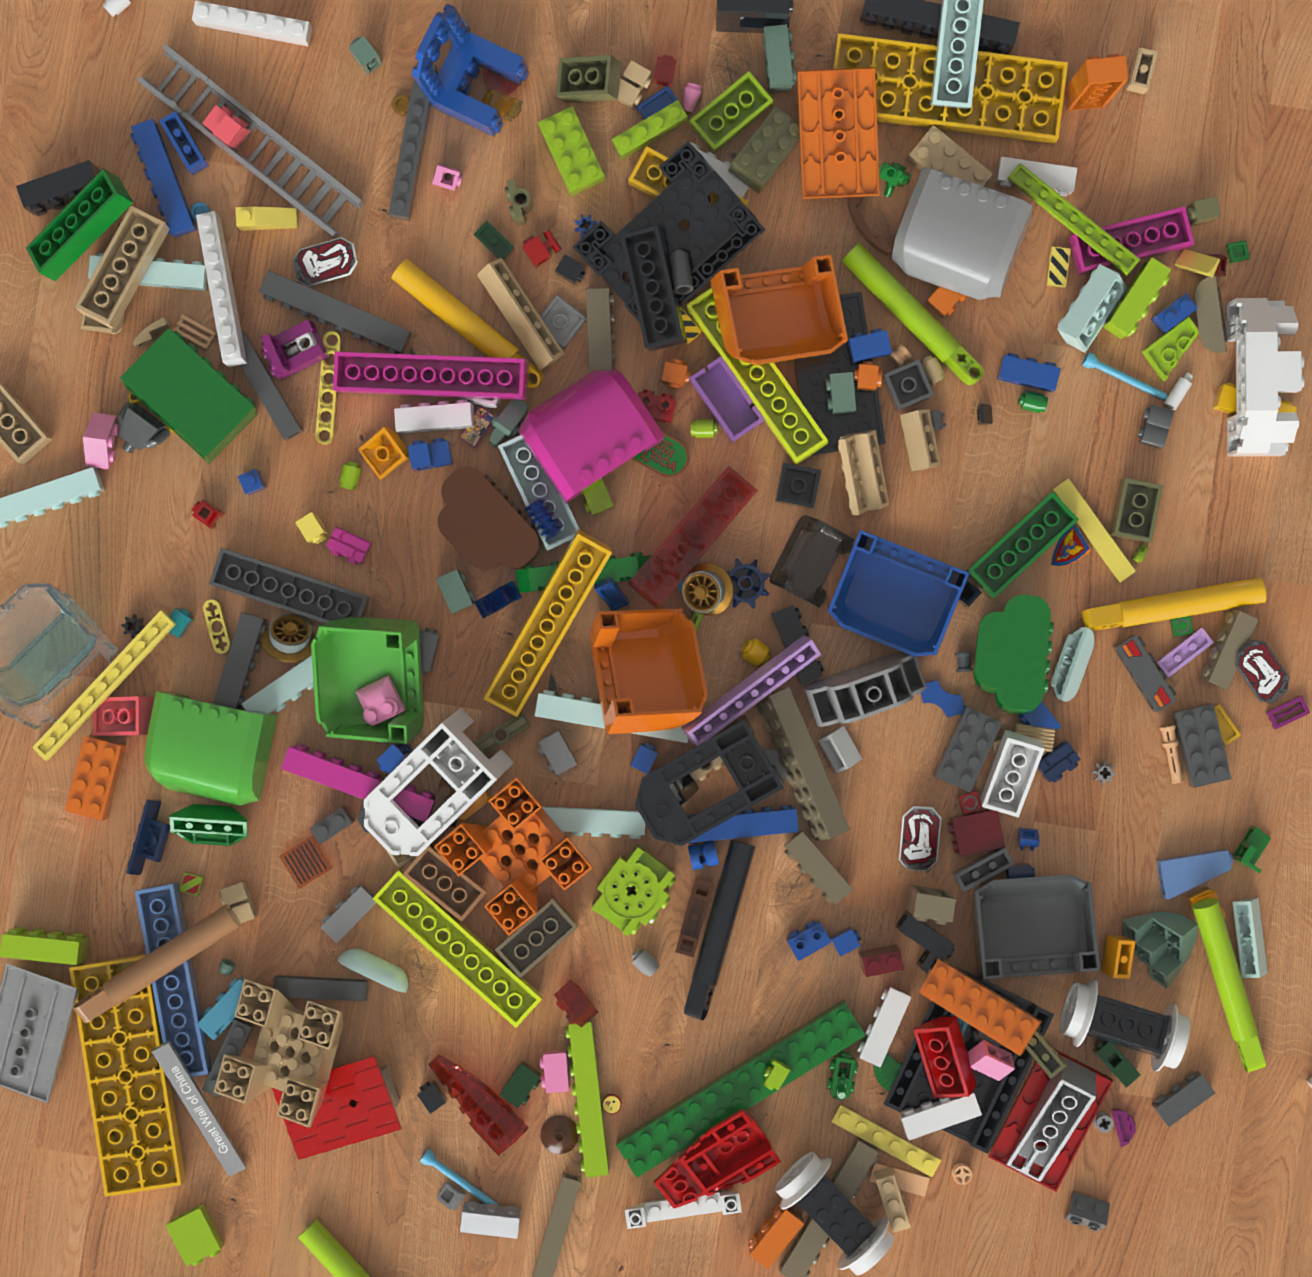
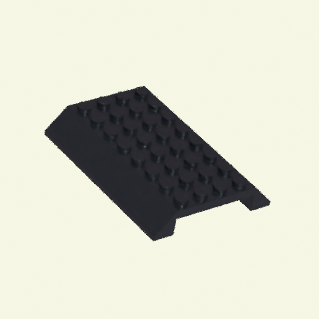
M956 967L1041 1020L1042 1022L1038 1030L1043 1036L1045 1035L1054 1016L1053 1013L987 980H978V976ZM932 1001L921 1025L938 1017H949L950 1012ZM970 1024L967 1025L963 1035L967 1053L977 1045L973 1037V1031H976V1028ZM914 1037L883 1103L900 1113L908 1108H919L921 1104L932 1101V1103L939 1101V1098H934L916 1037ZM998 1046L1012 1053L1015 1067L1012 1072L1000 1081L972 1068L977 1083L973 1092L982 1115L941 1130L969 1142L970 1146L988 1154L1033 1061V1057L1027 1049L1019 1056L1005 1046Z

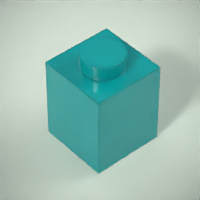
M183 607L181 609L175 608L169 617L176 625L169 632L177 638H182L194 621V618L191 617L192 613Z

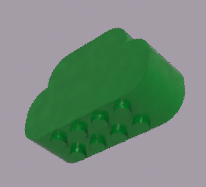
M1017 595L1007 602L1004 612L997 611L986 615L981 620L977 633L974 680L983 691L995 693L997 705L1001 710L1009 714L1027 715L1034 712L1040 705L1044 693L1048 691L1049 679H1045V675L1050 671V660H1047V655H1050L1052 650V641H1049V636L1053 634L1054 622H1050L1051 611L1048 604L1038 596Z

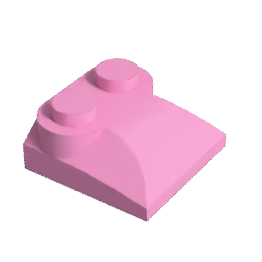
M389 675L356 690L364 710V720L371 726L406 710Z

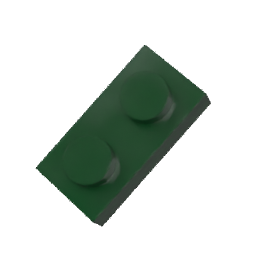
M488 221L474 233V236L498 259L502 258L504 260L515 249Z

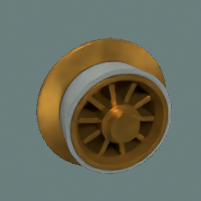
M709 562L699 563L686 573L683 580L682 596L686 605L693 611L707 616L717 615L727 609L732 601L734 592L732 580L729 574L719 565Z
M283 614L275 617L264 630L262 646L274 659L283 662H298L312 654L311 643L315 635L312 632L311 625L303 617L295 614Z

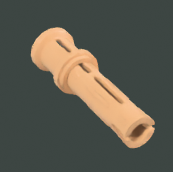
M1176 724L1159 727L1164 741L1162 746L1166 748L1172 784L1184 782L1177 748L1180 743L1176 738Z

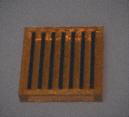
M313 836L279 856L299 889L332 869Z

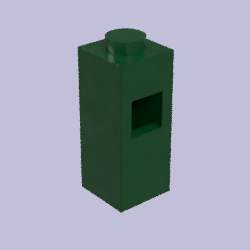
M1101 1039L1095 1043V1048L1092 1051L1126 1088L1141 1075L1113 1043Z

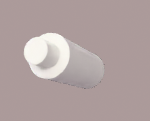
M1186 373L1184 378H1179L1165 400V406L1172 410L1177 409L1192 385L1190 381L1193 376Z

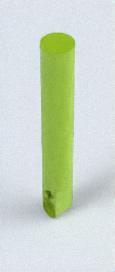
M860 243L842 259L841 262L966 385H974L983 377L984 370L982 366ZM969 371H972L976 378L972 377Z
M1216 898L1200 900L1193 904L1192 908L1232 1038L1236 1041L1243 1067L1249 1073L1266 1067L1257 1036L1258 1029L1219 901Z
M317 1218L298 1235L297 1238L334 1277H371Z

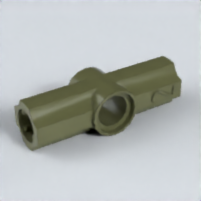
M520 712L518 717L514 716L473 742V744L486 755L530 727L522 712ZM499 729L506 731L507 736L504 740H500L496 736Z

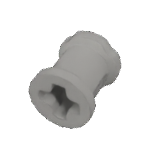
M1104 1112L1096 1114L1093 1120L1094 1126L1103 1133L1111 1131L1113 1120ZM1102 1119H1105L1106 1121H1104V1125L1102 1126L1100 1123H1102Z

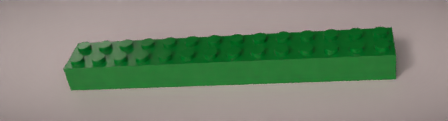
M843 999L616 1140V1146L624 1159H627V1164L637 1178L697 1141L711 1127L741 1109H749L778 1091L775 1088L770 1090L763 1085L765 1081L763 1074L768 1066L773 1065L771 1063L772 1057L790 1068L789 1074L780 1087L781 1089L866 1035Z

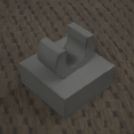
M940 410L930 412L934 432L943 429L946 426V423L942 424L941 417L945 416L944 413H940Z

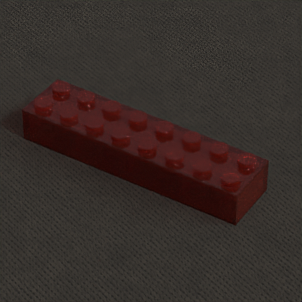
M728 465L630 580L628 585L658 609L758 490Z

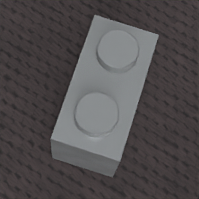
M560 730L539 741L540 746L537 748L542 757L546 756L549 760L547 766L552 774L555 772L558 776L578 764Z

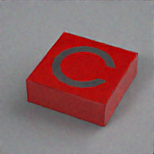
M977 791L958 796L964 815L982 809Z

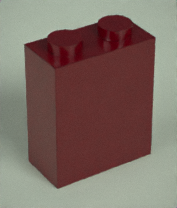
M987 809L950 817L951 822L948 823L950 834L954 835L955 840L952 842L954 853L957 852L960 857L1005 847L998 811Z
M896 944L858 952L861 969L866 977L904 970L901 951Z

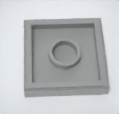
M558 295L555 296L540 316L559 346L563 349L587 320V317Z

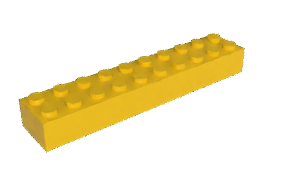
M579 529L576 531L484 692V700L518 717L612 554L610 546Z

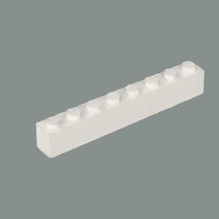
M215 211L196 215L222 362L228 368L247 364L221 218Z

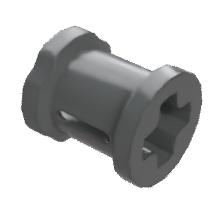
M972 652L954 653L957 657L958 665L956 672L973 671L970 661Z

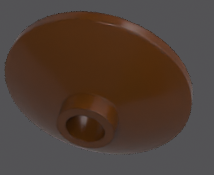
M566 1116L551 1117L542 1126V1144L552 1153L565 1154L571 1151L578 1142L579 1134H577L576 1124ZM561 1133L563 1138L557 1139L556 1134Z

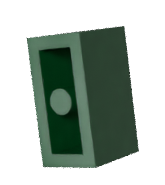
M522 1060L500 1091L499 1096L516 1108H519L521 1104L524 1106L530 1098L528 1094L531 1089L536 1090L541 1083L539 1079L541 1073Z

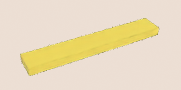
M1069 478L1052 489L1058 498L1079 519L1076 524L1119 583L1136 572Z

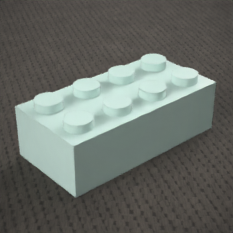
M1101 264L1092 271L1088 283L1081 288L1078 298L1071 303L1068 313L1058 324L1057 330L1067 344L1086 353L1127 291V287L1119 273Z

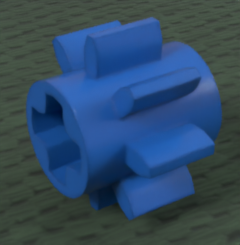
M581 214V220H575V224L579 227H576L574 230L575 232H581L580 238L597 224V221H591V215L588 218H584ZM586 222L589 225V230L582 228L583 223Z

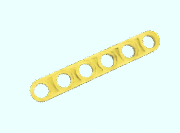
M334 331L327 332L324 335L323 344L328 355H335V352H341L342 340L340 335ZM331 335H335L338 338L337 343L333 346L327 343V339ZM326 359L321 361L315 434L317 441L324 445L330 444L334 439L338 393L333 391V383L327 384L324 381L326 374L332 373L334 375V364H327ZM326 392H330L333 395V400L330 403L323 401L322 397ZM325 411L330 412L332 416L328 422H323L321 419V415ZM324 430L330 433V438L327 441H322L319 436Z

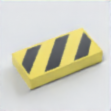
M1053 246L1050 248L1046 286L1066 287L1071 249Z

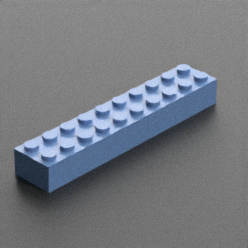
M178 882L141 888L135 891L146 955L186 930ZM192 958L153 982L152 987L163 1044L170 1041L191 1076L196 1077L209 1074L212 1065L206 1033L197 1026V1023L203 1016Z

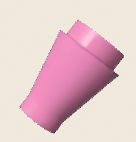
M687 83L686 87H684V111L694 112V108L702 94V86Z

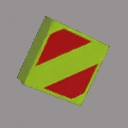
M184 872L179 891L199 896L204 877Z

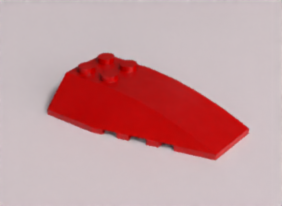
M741 1109L707 1130L654 1180V1184L675 1209L697 1201L698 1197L714 1195V1192L725 1188V1190L733 1188L732 1185L740 1182L742 1184L747 1183L781 1163L767 1135L749 1111Z

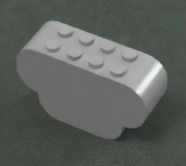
M900 651L812 682L805 686L804 690L816 725L823 727L836 723L855 722L911 701L914 695L926 690L927 687L917 657Z

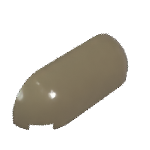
M1214 275L1213 277L1203 279L1198 284L1195 290V303L1198 307L1196 311L1202 344L1212 352L1221 353L1227 351L1225 344L1227 342L1221 291L1220 287L1217 286V277Z

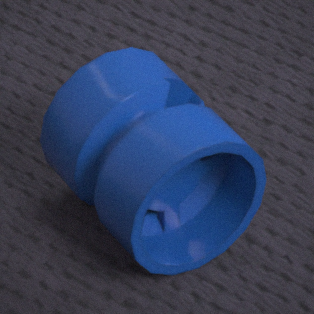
M714 841L703 842L702 846L699 844L688 846L693 870L704 868L706 864L709 867L719 865Z

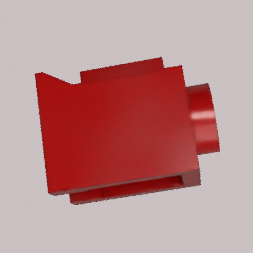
M205 500L198 501L192 508L194 512L192 516L210 529H214L216 527L214 524L219 516L223 517L224 515L223 512ZM204 508L211 511L207 519L200 516Z

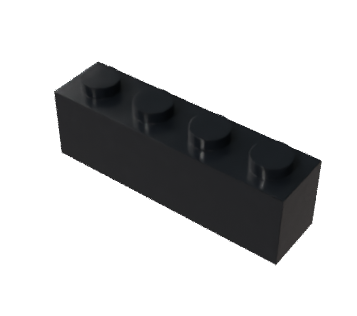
M791 605L771 614L785 649L803 635L809 636L806 626H802L799 619L802 616L798 607L794 608ZM815 659L796 673L800 685L822 677L821 672L824 671L820 660L816 661Z

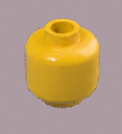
M757 638L748 639L741 647L742 658L752 666L764 665L770 658V655H768L769 647Z

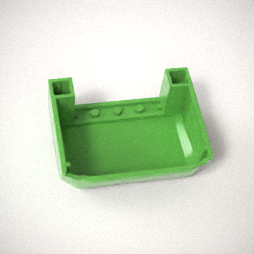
M343 618L320 625L316 637L311 643L316 719L319 724H322L326 732L325 736L408 744L422 731L424 722L420 632L417 622L385 618ZM389 675L406 710L371 726L364 720V710L356 690Z
M156 691L145 747L146 769L157 782L168 790L238 806L260 801L278 715L261 711H244L189 699L188 695L175 692Z

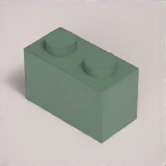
M364 36L358 37L350 43L349 50L353 58L367 75L382 65L379 55Z
M853 372L829 374V379H825L826 391H830V398H827L828 410H831L832 414L854 413L856 411Z
M456 569L436 578L451 614L474 605L473 600H475L472 590H467L465 583L467 579L463 571L459 572Z

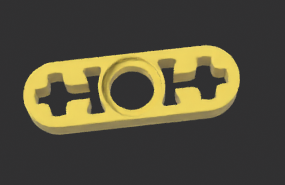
M207 600L203 605V612L213 648L219 654L228 653L231 647V639L222 606L217 600ZM210 603L217 605V609L214 612L215 616L220 614V618L210 620V617H214L213 612L208 611ZM215 621L222 623L223 628L220 632H215L212 628ZM225 633V637L221 638L223 642L227 643V646L224 647L225 650H222V648H218L220 638L215 639V635Z

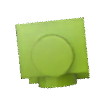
M772 1057L771 1063L773 1065L766 1068L763 1074L765 1076L763 1085L770 1090L775 1088L779 1091L790 1072V1068Z

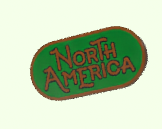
M662 432L665 437L661 443L647 452L644 450L631 458L662 476L672 477L684 471L688 464L689 456L683 443Z

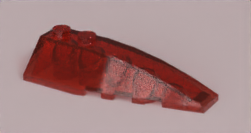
M441 1055L435 1057L428 1064L443 1085H447L448 1094L451 1098H456L461 1105L459 1110L462 1114L466 1113L470 1118L469 1124L498 1156L513 1145L529 1128L492 1089L459 1065Z

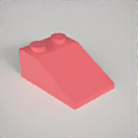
M107 697L93 712V736L147 735L154 697Z

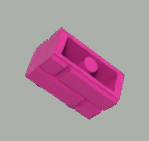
M336 526L326 547L330 549L329 553L338 557L342 554L348 557L346 561L357 565L358 562L364 563L372 542Z

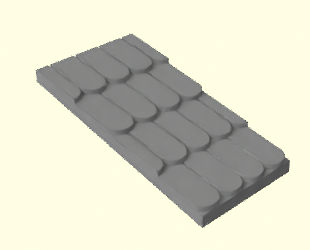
M6 964L0 987V1086L45 1103L50 1102L63 1055L64 1044L72 1021L73 1006L76 1003L79 989Z

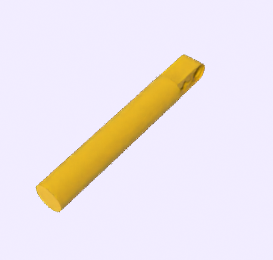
M408 258L393 273L392 280L485 356L526 359L519 353L517 347ZM529 361L528 387L534 388L542 384L544 374ZM531 373L536 374L538 378L536 383L531 382Z
M1258 577L1121 601L1113 605L1090 608L1081 613L1084 626L1092 631L1119 626L1123 628L1265 603L1266 589L1263 579Z

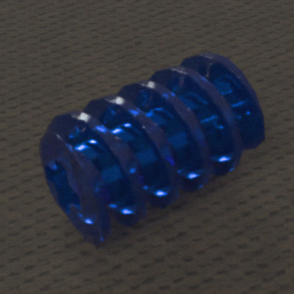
M541 499L533 502L524 511L530 510L527 516H534L532 523H539L536 527L537 530L544 529L540 535L542 537L548 535L545 540L547 542L558 535L564 525H556L559 518L552 519L555 512L548 513L550 505L543 506L546 500Z

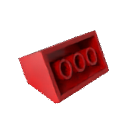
M938 1017L915 1027L913 1031L934 1098L969 1097L977 1083L973 1070L970 1067L968 1053L957 1017Z

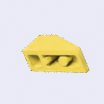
M235 207L236 227L240 231L298 228L296 208Z

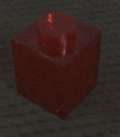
M669 55L658 56L653 84L672 87L677 60H674Z

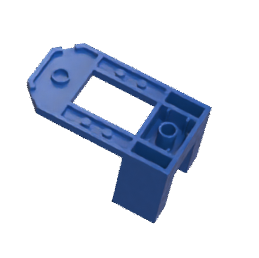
M447 3L444 6V12H438L434 16L417 50L415 59L419 60L418 66L413 68L412 76L433 108L495 137L496 133H499L503 127V119L497 109L467 96L471 90L470 84L473 79L477 78L480 71L479 66L519 86L522 81L527 79L529 68L523 57L469 32L456 8ZM449 38L452 47L438 75H436L431 66L433 62L438 60L440 48Z

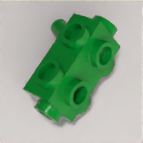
M883 162L879 169V173H881L879 178L887 181V187L884 192L886 197H891L895 186L903 188L911 179L912 175L906 172V167L899 163L892 162L890 164Z
M840 1052V1055H835V1059L830 1061V1070L833 1072L832 1078L828 1077L826 1089H830V1095L837 1100L849 1098L850 1093H854L855 1082H852L853 1074H857L858 1063H855V1058L851 1057L852 1054L847 1052ZM842 1062L847 1064L844 1069L840 1068Z

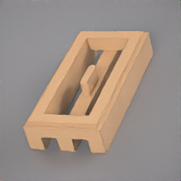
M183 314L180 321L177 322L176 328L173 329V331H178L183 337L206 350L209 349L217 334ZM186 320L211 334L210 338L183 324ZM181 327L206 340V345L180 331Z

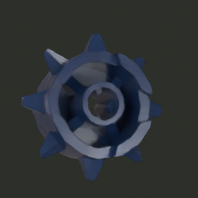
M736 558L735 568L730 572L726 571L733 583L732 607L735 608L740 602H747L754 609L755 599L760 595L769 596V593L764 588V581L770 577V573H761L757 569L758 560L755 559L749 565L742 564ZM745 578H747L749 580L748 583H750V587H745L743 589L741 587L742 584H740V580L744 581Z

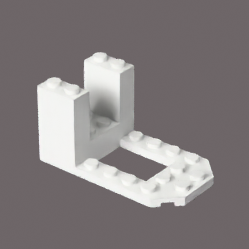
M462 708L443 721L364 799V827L391 855L407 854L419 856L514 764L502 749L489 760L463 732L474 720ZM430 763L456 792L419 827L392 799Z

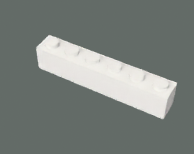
M195 1L192 20L196 26L309 47L312 26L308 21Z

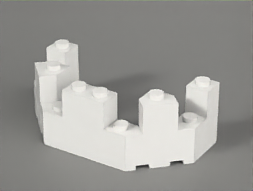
M1235 298L1226 304L1227 342L1236 341L1237 415L1227 418V456H1283L1288 451V443H1294L1296 432L1299 428V418L1296 412H1278V408L1281 405V397L1278 396V393H1297L1302 391L1304 387V376H1302L1304 357L1301 356V351H1278L1281 344L1280 337L1295 335L1299 327L1293 306H1285V301H1268L1267 298Z

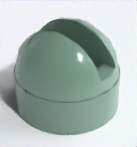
M222 959L219 971L223 975H229L234 971L236 964L231 960Z

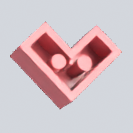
M215 105L202 124L225 144L238 149L251 132L246 128L248 124L235 115L231 116L233 112L224 105L222 108Z

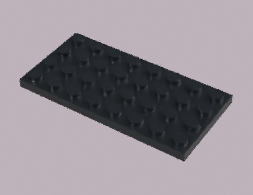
M856 292L839 295L848 340L852 338L851 335L862 332L863 335H867L868 330L862 293ZM848 341L830 354L794 359L800 400L828 440L827 445L811 456L838 452V440L841 436L862 431L876 430L878 445L886 444L877 389L875 391L857 390V381H854L856 411L854 413L832 414L831 410H828L827 398H830V391H826L825 379H829V374L853 372L854 375V369H858V365L864 362L852 363Z

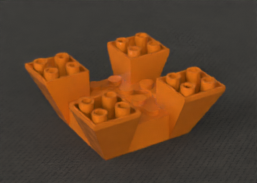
M518 777L489 800L491 805L500 814L491 824L484 826L461 823L434 846L458 876L480 859L504 888L486 903L484 907L508 936L537 913V886L551 875L565 891L593 868L592 864L571 839L564 835L543 810V806Z

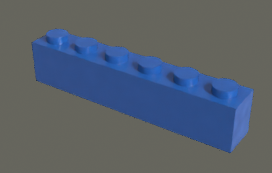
M150 119L131 126L133 131L130 134L132 141L139 147L140 151H137L140 161L144 162L147 168L144 169L148 181L151 180L153 184L151 191L154 198L159 200L158 210L161 216H165L166 225L170 229L168 234H172V236L177 238L196 231L195 223L157 123Z
M781 805V809L773 810V807H762L761 811L754 812L753 808L746 809L688 843L799 832L797 809L792 808V805ZM691 814V815H687V816H688V818H691V817H693V816L696 815V814Z

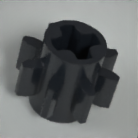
M133 614L132 619L125 617V624H121L126 630L123 634L131 633V638H135L136 633L139 634L145 627L142 623L144 618L138 620L136 614ZM131 623H137L135 626L136 630H131Z

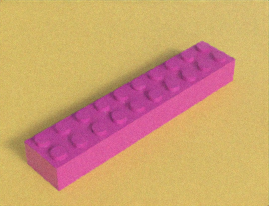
M335 352L333 391L340 393L527 400L529 361L519 358Z

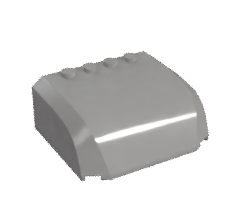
M922 168L895 238L892 260L908 276L977 300L991 297L1000 298L1031 223L1033 206L1022 199L934 169Z

